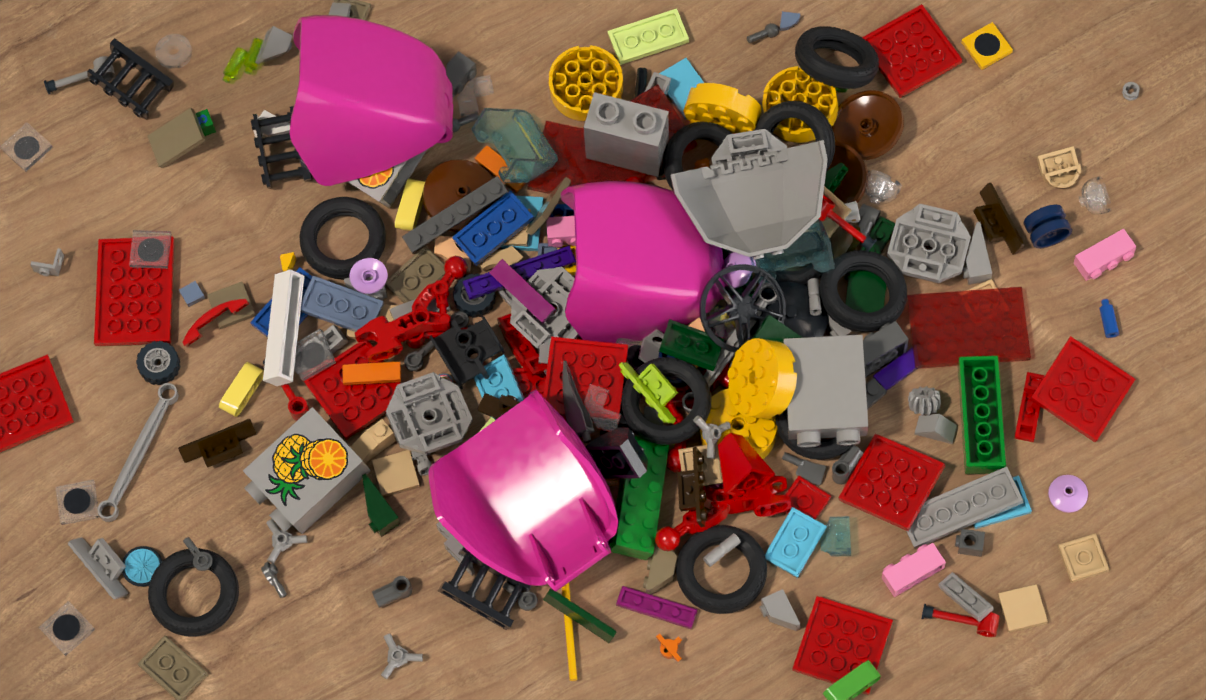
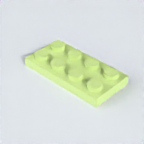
M677 8L608 31L609 39L620 65L689 43V37Z

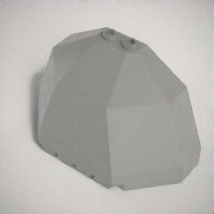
M823 140L782 149L779 154L778 151L764 153V162H762L761 155L746 157V166H743L742 159L727 162L728 170H725L724 164L720 163L711 165L710 168L702 167L671 174L674 194L706 243L748 257L753 256V260L764 258V254L772 252V255L784 253L783 249H787L821 216L828 160Z

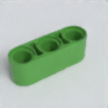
M867 660L827 688L823 695L827 700H852L875 684L882 676L872 663Z

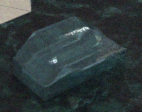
M849 516L829 517L828 524L826 525L827 528L820 539L821 551L827 552L831 556H851Z

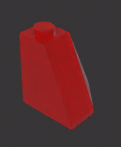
M730 433L718 444L723 487L726 494L740 496L745 493L744 490L762 487L775 475L774 471L742 435Z

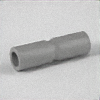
M811 278L808 280L810 314L817 316L822 313L819 280Z
M733 533L718 547L704 556L703 560L711 567L726 553L740 544V539Z

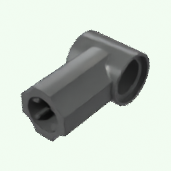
M862 204L859 210L860 220L857 224L860 227L861 233L868 237L872 227L878 221L881 211L866 204Z
M853 445L833 464L832 479L835 483L845 484L849 480V475L864 454L860 448ZM837 471H844L845 473L838 474Z
M398 576L393 582L372 591L378 607L381 608L399 598L409 597L413 588L405 576ZM401 584H407L406 589L402 591L398 590V587Z

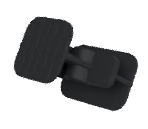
M481 315V321L466 330H461L453 317L450 319L453 325L452 328L434 339L432 335L429 336L461 390L463 389L462 384L481 373L485 379H488L489 375L482 364L500 351L503 354L505 353L497 336L483 315ZM469 338L467 343H461L463 339ZM478 353L476 358L470 359L472 354Z

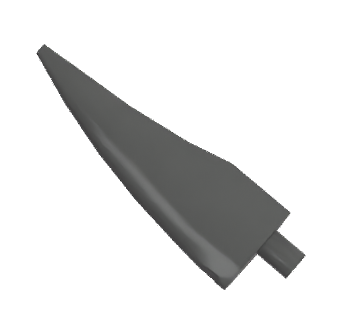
M565 360L563 361L562 381L566 422L579 437H583L584 443H589L592 441L590 434L595 432L592 420L578 393L568 363Z

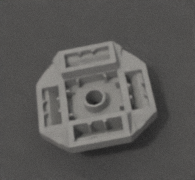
M766 129L730 134L726 136L712 156V165L723 163L725 170H728L727 162L742 159L743 166H746V157L761 155L762 162H764V153L778 151L779 154L782 149L787 148V145Z
M563 267L537 270L527 281L553 307H557L556 313L552 314L544 324L514 296L512 298L510 324L537 349H539L540 344H550L551 337L577 339L580 336L569 323L565 314L567 298L575 278Z
M434 372L398 384L386 410L387 418L400 448L425 455L462 442L473 420L459 386L441 378ZM432 416L434 419L427 420L425 417Z

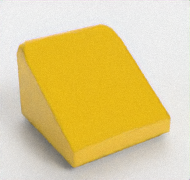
M294 252L280 256L283 272L290 269L293 270L296 263Z

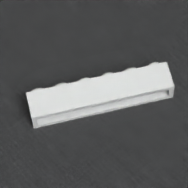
M291 269L275 274L263 381L275 386L293 382L304 275Z

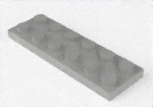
M1004 467L925 501L910 530L906 532L914 549H917L924 544L931 543L1024 502L1008 467Z

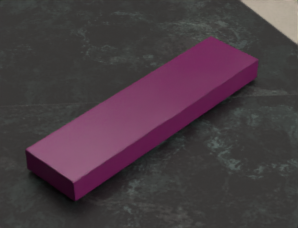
M503 259L489 272L543 324L556 311L545 298Z
M622 586L616 602L618 607L688 629H692L698 612L697 609Z

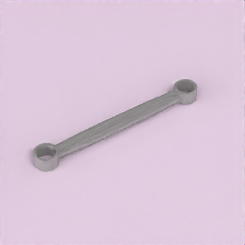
M770 283L763 284L755 305L765 308L777 300L776 293L775 297L770 300L764 299L761 296L763 289H773ZM757 310L756 316H760L762 311ZM750 320V331L755 325L756 320ZM742 324L743 339H745V324ZM735 329L726 341V344L739 347ZM721 349L714 371L707 369L704 374L709 388L735 353ZM693 392L685 394L682 399L683 409L687 413H690L692 409L686 407L685 400L689 397H694Z
M165 383L159 387L158 396L160 399L132 448L108 500L102 501L98 506V514L105 522H112L117 519L119 515L117 505L146 454L168 405H172L178 400V391L171 383ZM167 389L175 391L174 396L170 399L162 397V393ZM113 506L115 511L111 516H103L102 510L104 507Z

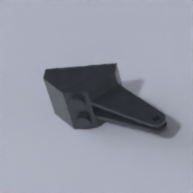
M611 425L606 426L600 431L599 437L593 439L585 446L604 479L640 478L647 472L648 459L644 454V449L638 444L634 433L629 427L614 429Z

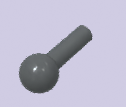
M767 24L764 30L747 36V41L752 43L764 37H776L779 33V28L776 24Z
M478 112L458 120L453 118V133L457 132L460 126L480 119Z

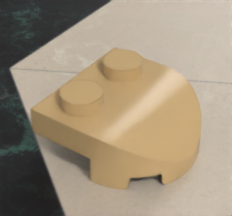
M1074 146L1036 156L1041 176L1050 186L1056 188L1069 187L1075 183L1081 173V165L1078 164Z

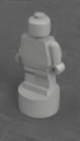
M411 451L412 460H417L418 462L417 469L421 476L428 475L429 468L432 465V462L427 458L428 454L425 455Z

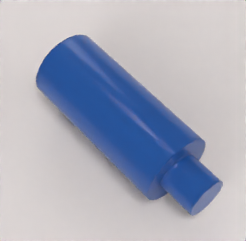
M1108 299L1101 300L1102 306L1099 310L1105 337L1113 338L1119 335L1114 308L1112 304H1109Z

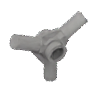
M696 416L693 421L703 431L702 437L707 443V458L714 459L715 444H717L721 437V433L730 429L731 425L726 421L717 426L706 423L700 416Z
M273 519L267 521L266 524L273 533L272 546L274 548L267 559L270 563H275L280 552L285 551L292 544L307 543V535L292 536V534L280 530Z
M390 633L384 636L390 650H388V665L381 673L383 678L388 679L395 668L406 664L408 661L423 662V654L408 653L407 650L396 645Z

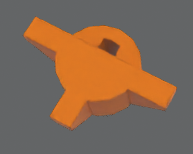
M661 634L656 636L661 644V655L664 658H673L679 662L682 658L677 652L678 645L682 639L678 636L675 640H665Z

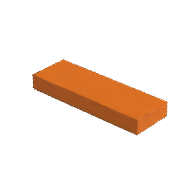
M487 145L474 158L478 164L495 177L498 176L505 185L516 193L529 181V177Z
M400 362L343 365V385L401 382Z

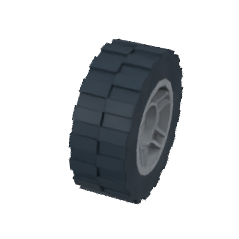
M153 341L150 344L148 343L144 348H141L140 353L137 355L136 364L142 378L152 385L168 383L178 375L181 367L180 359L174 347L170 346L167 342Z

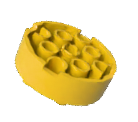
M576 46L564 51L555 59L549 71V90L552 102L566 117L577 121H586L594 92L619 99L622 98L623 75L619 62L611 53L597 46Z
M798 66L790 67L777 73L770 79L763 91L762 107L764 113L774 105L782 102L801 101L820 110L831 126L836 121L839 107L835 87L815 80ZM797 118L783 120L773 131L778 137L790 142L803 143L816 139L810 126Z
M699 83L696 88L691 87L683 112L690 121V124L695 122H711L726 128L732 134L754 131L760 119L762 108L750 95L745 97L739 94L736 88L716 83Z
M754 338L745 342L735 352L731 368L728 370L729 393L731 403L742 415L773 419L772 417L777 414L780 415L788 407L795 391L797 373H794L793 369L794 356L785 344L778 341Z
M729 388L711 397V409L706 423L719 426L727 421L731 425L730 429L721 433L717 445L730 433L742 435L764 459L771 452L776 442L777 425L775 416L772 417L773 419H762L742 415L731 403ZM741 426L742 429L736 430L734 427ZM700 429V430H699L700 440H701V442H702V445L705 446V445H707V443H706V441L703 439V437H702V432H703V431H702V429Z

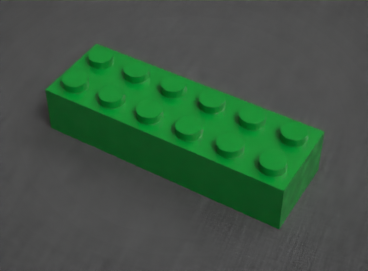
M998 356L959 357L957 366L965 474H990L1006 467Z
M635 436L648 459L647 472L640 478H620L616 501L618 528L616 534L611 538L610 549L613 553L646 561L654 554L669 445L655 444Z

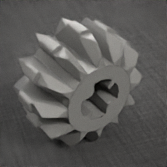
M920 386L919 389L914 388L909 392V407L911 411H914V414L930 415V413H937V410L940 409V393L935 388H928L927 386L922 388Z

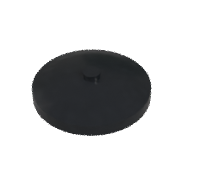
M778 282L786 303L784 325L803 338L823 337L827 328L828 315L822 302V313L813 316L810 314V297L807 286L796 282ZM765 288L762 290L761 296L764 299L770 300L775 297V292L771 288ZM758 294V296L756 297V299H755V301H754V304H755V302L758 300L759 294ZM778 299L765 308L779 313ZM762 312L760 315L761 317L771 315L776 320L778 319V316ZM756 321L752 328L754 334L757 333L763 322Z

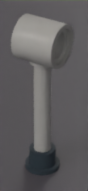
M108 56L95 59L93 61L94 69L91 70L96 72ZM113 64L102 76L106 81L112 80L115 77ZM87 71L57 81L44 80L48 95L59 87L87 79Z

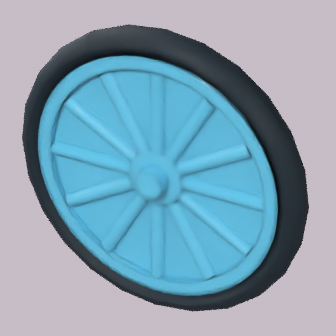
M135 547L123 558L122 562L126 567L122 574L132 585L138 587L149 586L151 577L162 562V558L151 547Z

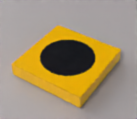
M993 22L961 40V43L981 70L1013 53V49Z

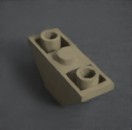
M656 542L653 558L648 560L647 570H650L649 577L645 576L643 588H646V593L650 595L673 582L676 572V554L673 550L663 551L659 549Z

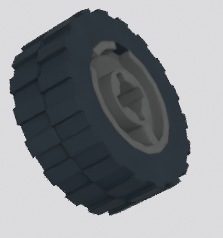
M480 274L465 275L461 280L457 281L458 283L455 284L453 291L457 310L459 309V311L466 313L468 317L472 318L488 314L493 309L496 301L495 292L469 300L463 286V281Z

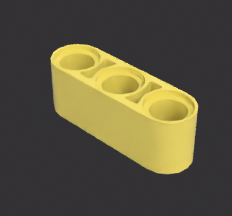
M407 179L395 219V228L407 231L416 228L423 205L424 181Z
M246 362L222 397L219 408L235 417L239 416L263 380L264 370Z

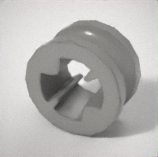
M1135 82L1126 83L1123 86V97L1130 101L1137 99L1140 88ZM1131 88L1134 89V92H1132L1131 94L1128 93V90H1130Z

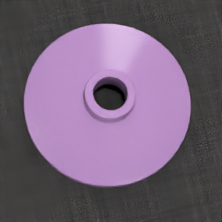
M736 252L731 253L724 260V268L738 264L753 265L750 257ZM737 270L725 274L724 278L735 289L743 286L751 277L752 272Z
M374 258L359 260L350 271L352 286L358 292L364 294L378 292L384 287L388 278L385 265ZM367 277H373L370 281L366 280Z
M1062 475L1051 483L1048 496L1051 504L1056 509L1071 513L1080 510L1085 505L1088 498V490L1084 482L1078 477ZM1071 489L1072 493L1068 494L1065 490Z

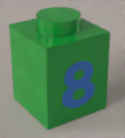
M208 109L197 112L196 116L204 136L216 133Z

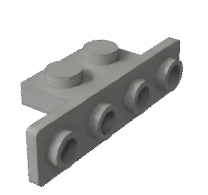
M82 537L68 542L73 552L114 600L127 596L128 592L117 580L126 565L103 538L97 539L92 548Z

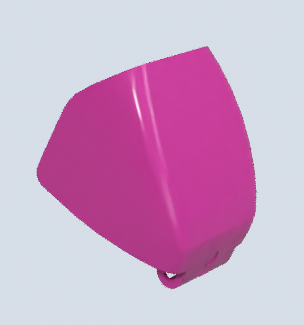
M311 15L298 19L293 33V40L300 51L299 83L291 115L290 138L317 183L323 186H332L363 178L409 160L436 143H446L452 139L453 86L446 75V68L432 48L404 32L358 18L339 15Z
M604 181L569 186L561 192V200L574 210L576 275L567 298L565 314L569 323L583 340L617 344L642 341L656 329L664 334L669 319L687 325L700 318L699 305L704 287L717 272L724 269L723 249L706 243L675 196L674 191L643 183ZM719 278V282L725 288V283ZM715 283L707 296L706 313L710 312L719 300L723 299Z
M537 390L532 391L519 404L458 448L438 459L429 468L428 475L432 504L439 522L471 554L484 564L509 578L534 586L546 585L548 583L554 591H557L611 553L607 541L616 534L618 518L610 489L579 436Z

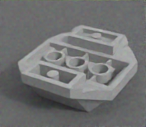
M919 204L896 219L887 256L900 269L903 275L941 283L962 274L971 236L957 212ZM931 246L933 249L927 250L924 247Z

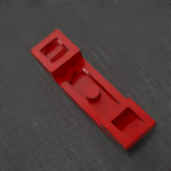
M238 299L222 303L210 309L191 326L182 343L186 347L190 346L203 337L199 332L202 327L228 309L235 315L250 303L246 299Z
M511 313L497 318L509 348L526 372L531 376H535L547 371V364H538L539 354H537L530 341L510 324Z
M1027 372L1014 439L1034 443L1040 406L1031 401L1030 398L1045 375Z

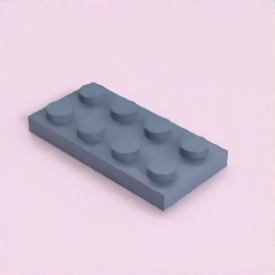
M313 276L302 299L300 312L356 332L370 320L379 316L384 301Z

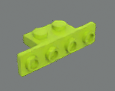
M621 362L619 367L622 369L621 373L623 376L630 379L634 383V389L646 397V403L651 408L657 410L658 417L665 423H674L676 419L665 405L678 392L654 364H650L638 375L629 363Z

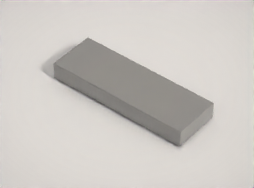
M953 572L938 584L945 594L978 622L994 610L989 602Z

